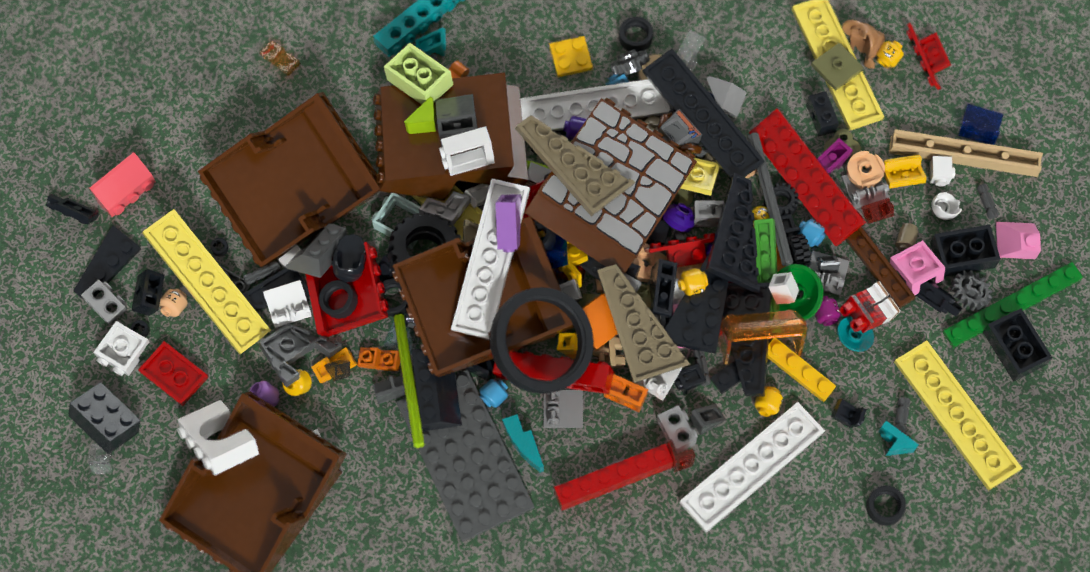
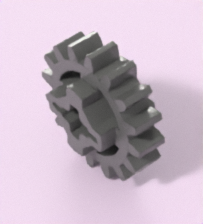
M631 50L619 55V60L611 63L610 67L615 75L622 74L623 72L625 75H630L633 72L640 71L642 65L649 62L650 58L645 50L642 52Z
M970 270L968 273L966 271H963L961 274L958 273L951 282L953 286L950 290L955 292L953 298L959 299L957 301L958 304L962 302L964 308L970 306L971 311L975 308L980 310L982 307L985 308L992 299L990 294L993 291L988 289L990 283L984 282L985 277L980 278L979 273L973 275V272Z

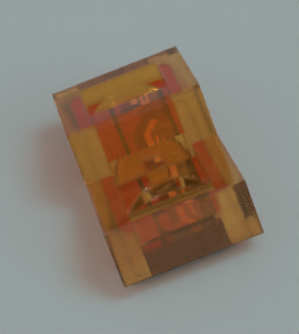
M272 40L259 52L264 59L287 76L300 65L297 58L288 54L282 46Z

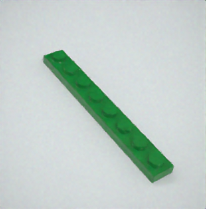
M1071 262L943 330L942 333L952 348H955L983 333L989 323L1020 308L1024 311L1082 280L1083 276L1074 263Z

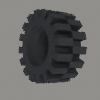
M776 183L775 187L773 186L775 196L782 195L788 199L786 206H778L780 215H793L799 202L798 193H794L796 189H791L790 184L786 187L785 183H782L781 186H779V183Z
M803 234L788 236L787 241L793 264L810 267L811 251H809L810 245L807 244L806 236Z

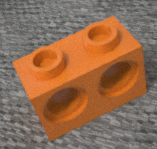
M614 374L609 394H604V397L640 413L648 395V389Z

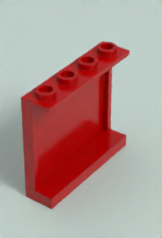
M364 242L366 262L363 274L354 282H346L355 289L358 295L356 309L346 318L337 319L329 316L321 309L319 304V295L322 288L331 281L339 280L333 273L332 265L321 278L305 274L316 330L323 337H330L388 318L387 310H389V305L383 295L385 287L379 277L381 269L376 263L377 251L375 247H372L367 242ZM339 289L331 295L329 299L331 309L338 310L346 304L348 299L347 291Z

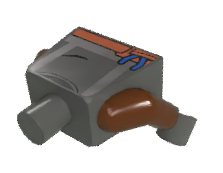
M680 109L674 114L670 110L661 116L658 123V132L664 135L662 137L667 142L670 140L674 141L679 145V150L682 152L687 150L698 158H702L707 153L701 144L698 145L702 134Z

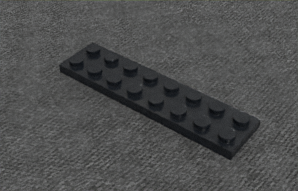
M670 49L643 69L644 75L675 112L680 109L702 134L700 139L701 145L729 179H731L734 173L746 177L760 167V165L764 164V159L673 49Z

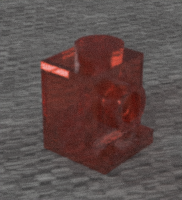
M889 198L862 206L867 224L895 216L894 206Z

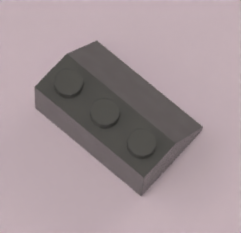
M335 224L326 225L307 241L286 265V269L321 278L333 262L334 252L338 246L339 239L347 235L346 228Z

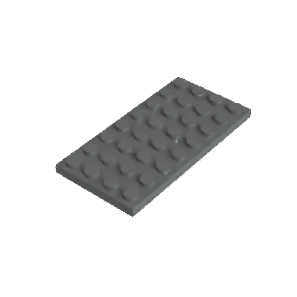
M468 370L455 375L462 426L429 431L422 430L425 445L422 448H418L461 542H465L535 509L483 400L479 398L480 394ZM404 398L396 403L411 433L407 401Z

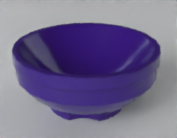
M683 203L669 205L662 216L668 225L681 232H690L695 225L692 210Z

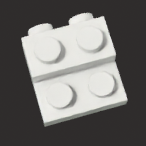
M116 321L93 353L98 358L97 362L107 367L109 364L114 367L112 370L118 375L123 376V374L129 376L139 363V356L148 345L149 340Z

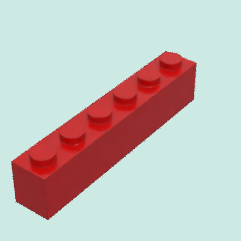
M516 351L509 353L514 364L524 374L544 381L555 380L561 377L574 362V360L564 356L553 358L548 354L538 356L526 351L523 353H516ZM606 362L589 363L583 375L567 387V389L609 394L614 371ZM495 363L493 368L494 375L499 379L507 380Z
M663 444L554 487V494L561 511L670 469L674 461L666 444Z

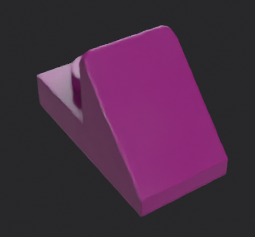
M839 138L817 159L830 174L836 168L838 170L841 168L853 150Z

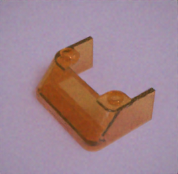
M794 310L743 315L731 314L726 316L722 320L719 335L724 364L729 362L731 344L734 341L792 337L796 354L801 357L808 330L805 319Z

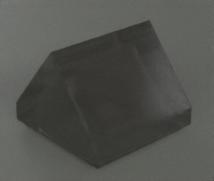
M337 360L324 365L334 382L350 376V361Z

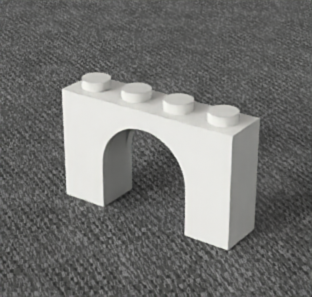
M221 400L178 419L179 428H177L181 439L185 438L188 447L194 449L196 457L202 459L207 470L210 469L214 475L259 454L255 438L247 429L222 440H207L209 436L222 430L230 417L229 409Z

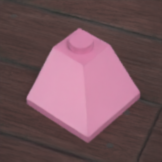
M996 222V240L1000 258H1037L1041 252L1040 233L1034 223Z

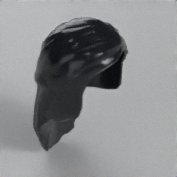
M351 234L344 235L342 239H339L331 265L334 275L339 280L354 282L361 277L365 269L366 251L362 237Z

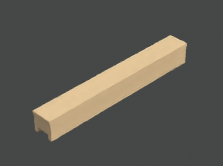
M896 129L891 136L889 153L903 156L920 155L922 159L931 160L933 156L952 157L953 164L1038 177L1042 168L1041 158L1043 153Z

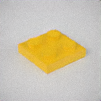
M585 36L549 43L557 77L593 70Z

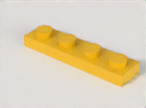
M776 337L771 340L768 345V359L824 402L836 385Z

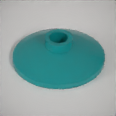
M851 316L841 320L837 327V334L844 346L857 352L866 351L872 346L874 342L872 329L865 333H862L861 330L854 332L850 327V322L853 320Z

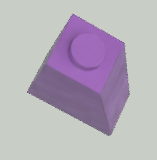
M521 194L501 195L495 202L497 250L514 252L520 246Z

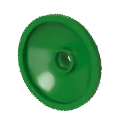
M792 264L785 266L778 271V274L791 272L799 292L794 303L779 304L780 318L789 322L808 320L819 310L823 301L824 291L821 279L814 270L805 265ZM801 291H803L802 297L799 295Z

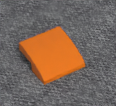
M602 293L582 307L592 327L593 349L596 350L617 335L606 297Z

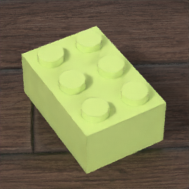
M411 43L384 66L387 80L420 104H423L429 97H432L433 101L436 102L435 100H438L453 86L451 71Z

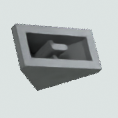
M716 404L694 409L690 417V421L700 435L726 421Z

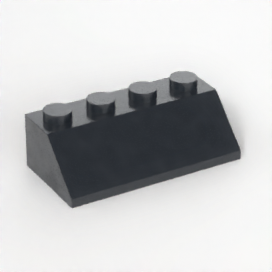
M421 348L412 349L422 430L429 431L462 426L455 372L441 377L435 376V373L431 374L428 367L430 362L428 355L425 356Z

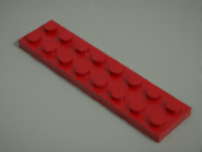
M778 108L749 132L750 134L753 132L759 134L765 155L787 184L791 185V189H796L794 193H798L800 201L816 222L825 228V234L835 246L841 244L866 223Z

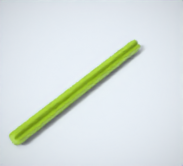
M403 314L394 315V324L413 445L415 448H422L425 444L405 319Z

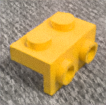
M920 155L884 160V178L889 188L926 183V175L921 167Z

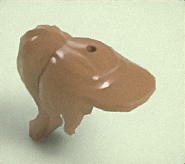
M856 20L845 21L842 30L850 36L852 51L854 47H857V50L866 53L864 66L869 69L875 68L873 58L885 42L884 34L867 23Z

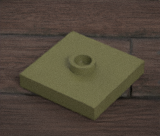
M840 42L811 63V66L835 91L864 69Z

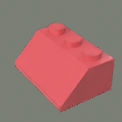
M133 152L92 185L90 190L104 210L111 217H114L115 215H120L128 204L136 202L139 195L144 191L151 190L156 181Z

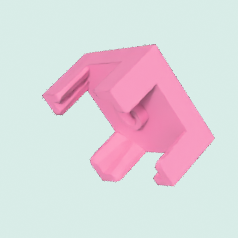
M923 240L890 257V264L904 278L906 285L914 295L920 292V284L934 277L936 284L944 280V265Z

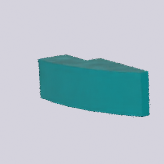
M518 415L502 419L507 436L518 453L533 468L543 472L544 466L532 431L523 432Z

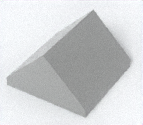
M711 76L707 77L718 105L726 114L733 118L738 117L747 92L731 82Z

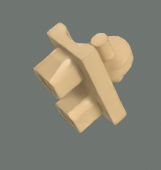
M613 337L597 350H593V355L599 357V361L608 363L612 370L614 368H623L625 365V356L616 355L615 350H623L619 337Z

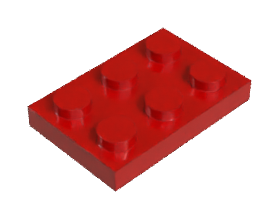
M165 341L138 369L143 376L181 406H184L209 378L205 372Z

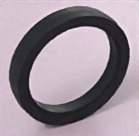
M538 287L515 294L500 307L492 322L490 348L498 369L509 382L528 392L540 394L553 393L569 387L586 371L593 353V332L586 313L573 298L556 289ZM544 301L551 303L565 312L574 325L578 342L576 357L569 370L555 380L544 381L529 377L518 369L508 353L506 346L508 322L515 310L526 302Z

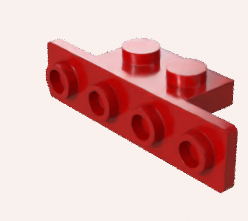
M908 23L909 30L906 32L910 40H914L916 44L913 46L916 54L922 57V61H920L921 66L930 75L927 79L931 87L935 86L940 90L942 88L935 73L951 66L937 33L920 40L913 25Z
M715 233L704 234V238L697 239V236L686 237V241L679 242V239L667 241L668 244L661 245V242L649 244L650 247L644 248V251L646 253L666 250L667 261L678 263L677 268L704 263L706 260L704 243L713 242Z

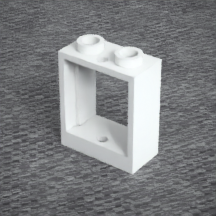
M486 126L441 139L442 147L439 150L444 169L449 170L450 176L495 163L492 144ZM481 146H482V148H478V149H475V150H471V151H468V152H464V153H461V154H457V155H454V156H450V155H453V154H456V153H460V152H463V151H467V150L474 149V148H477V147H481Z

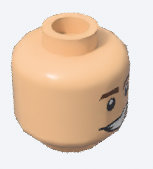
M177 288L167 290L160 300L159 307L161 308V313L167 317L179 316L187 307V295Z

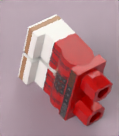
M880 281L874 283L872 287L850 296L839 309L843 316L850 315L853 318L850 322L852 330L854 332L861 330L862 333L893 320L901 310L891 297L887 298L889 294Z

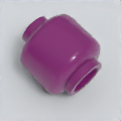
M823 296L822 304L815 313V318L819 324L830 326L838 322L841 312L835 299Z

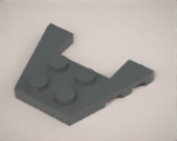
M289 323L260 341V349L285 387L290 386L300 378V373L292 368L290 364L314 348L328 358L342 350L341 343L335 342L334 344L327 341L326 337L310 335V331Z

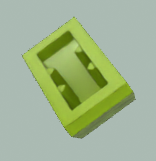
M429 97L404 121L407 133L436 132V111L432 97Z

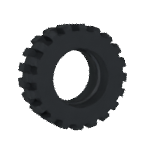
M424 212V215L419 216V213L412 215V218L405 217L402 220V224L398 223L390 235L388 262H390L391 270L395 271L394 264L411 258L407 252V246L415 240L428 239L438 245H442L456 238L461 239V236L457 234L456 227L450 226L449 220L446 218L442 220L440 219L441 216L437 214L430 216V213Z

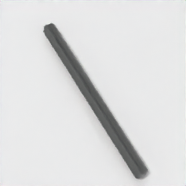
M753 132L748 135V140L765 161L756 170L769 218L775 219L776 244L782 265L789 266L793 264L792 255L758 133Z

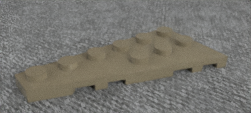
M532 115L519 123L515 128L591 217L635 184V181L626 179L620 175L621 172L616 169L612 170L602 160L582 147L575 146L567 141L568 138L563 135L559 136L551 131L549 126Z
M614 264L597 270L633 383L691 365L639 294L631 286L619 267Z

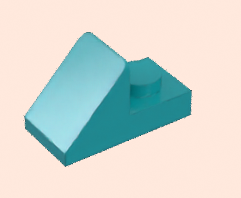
M442 27L415 40L416 47L425 54L430 55L435 52L443 57L445 56V28Z
M887 421L879 430L881 437L885 441H892L894 443L886 456L913 453L919 445Z

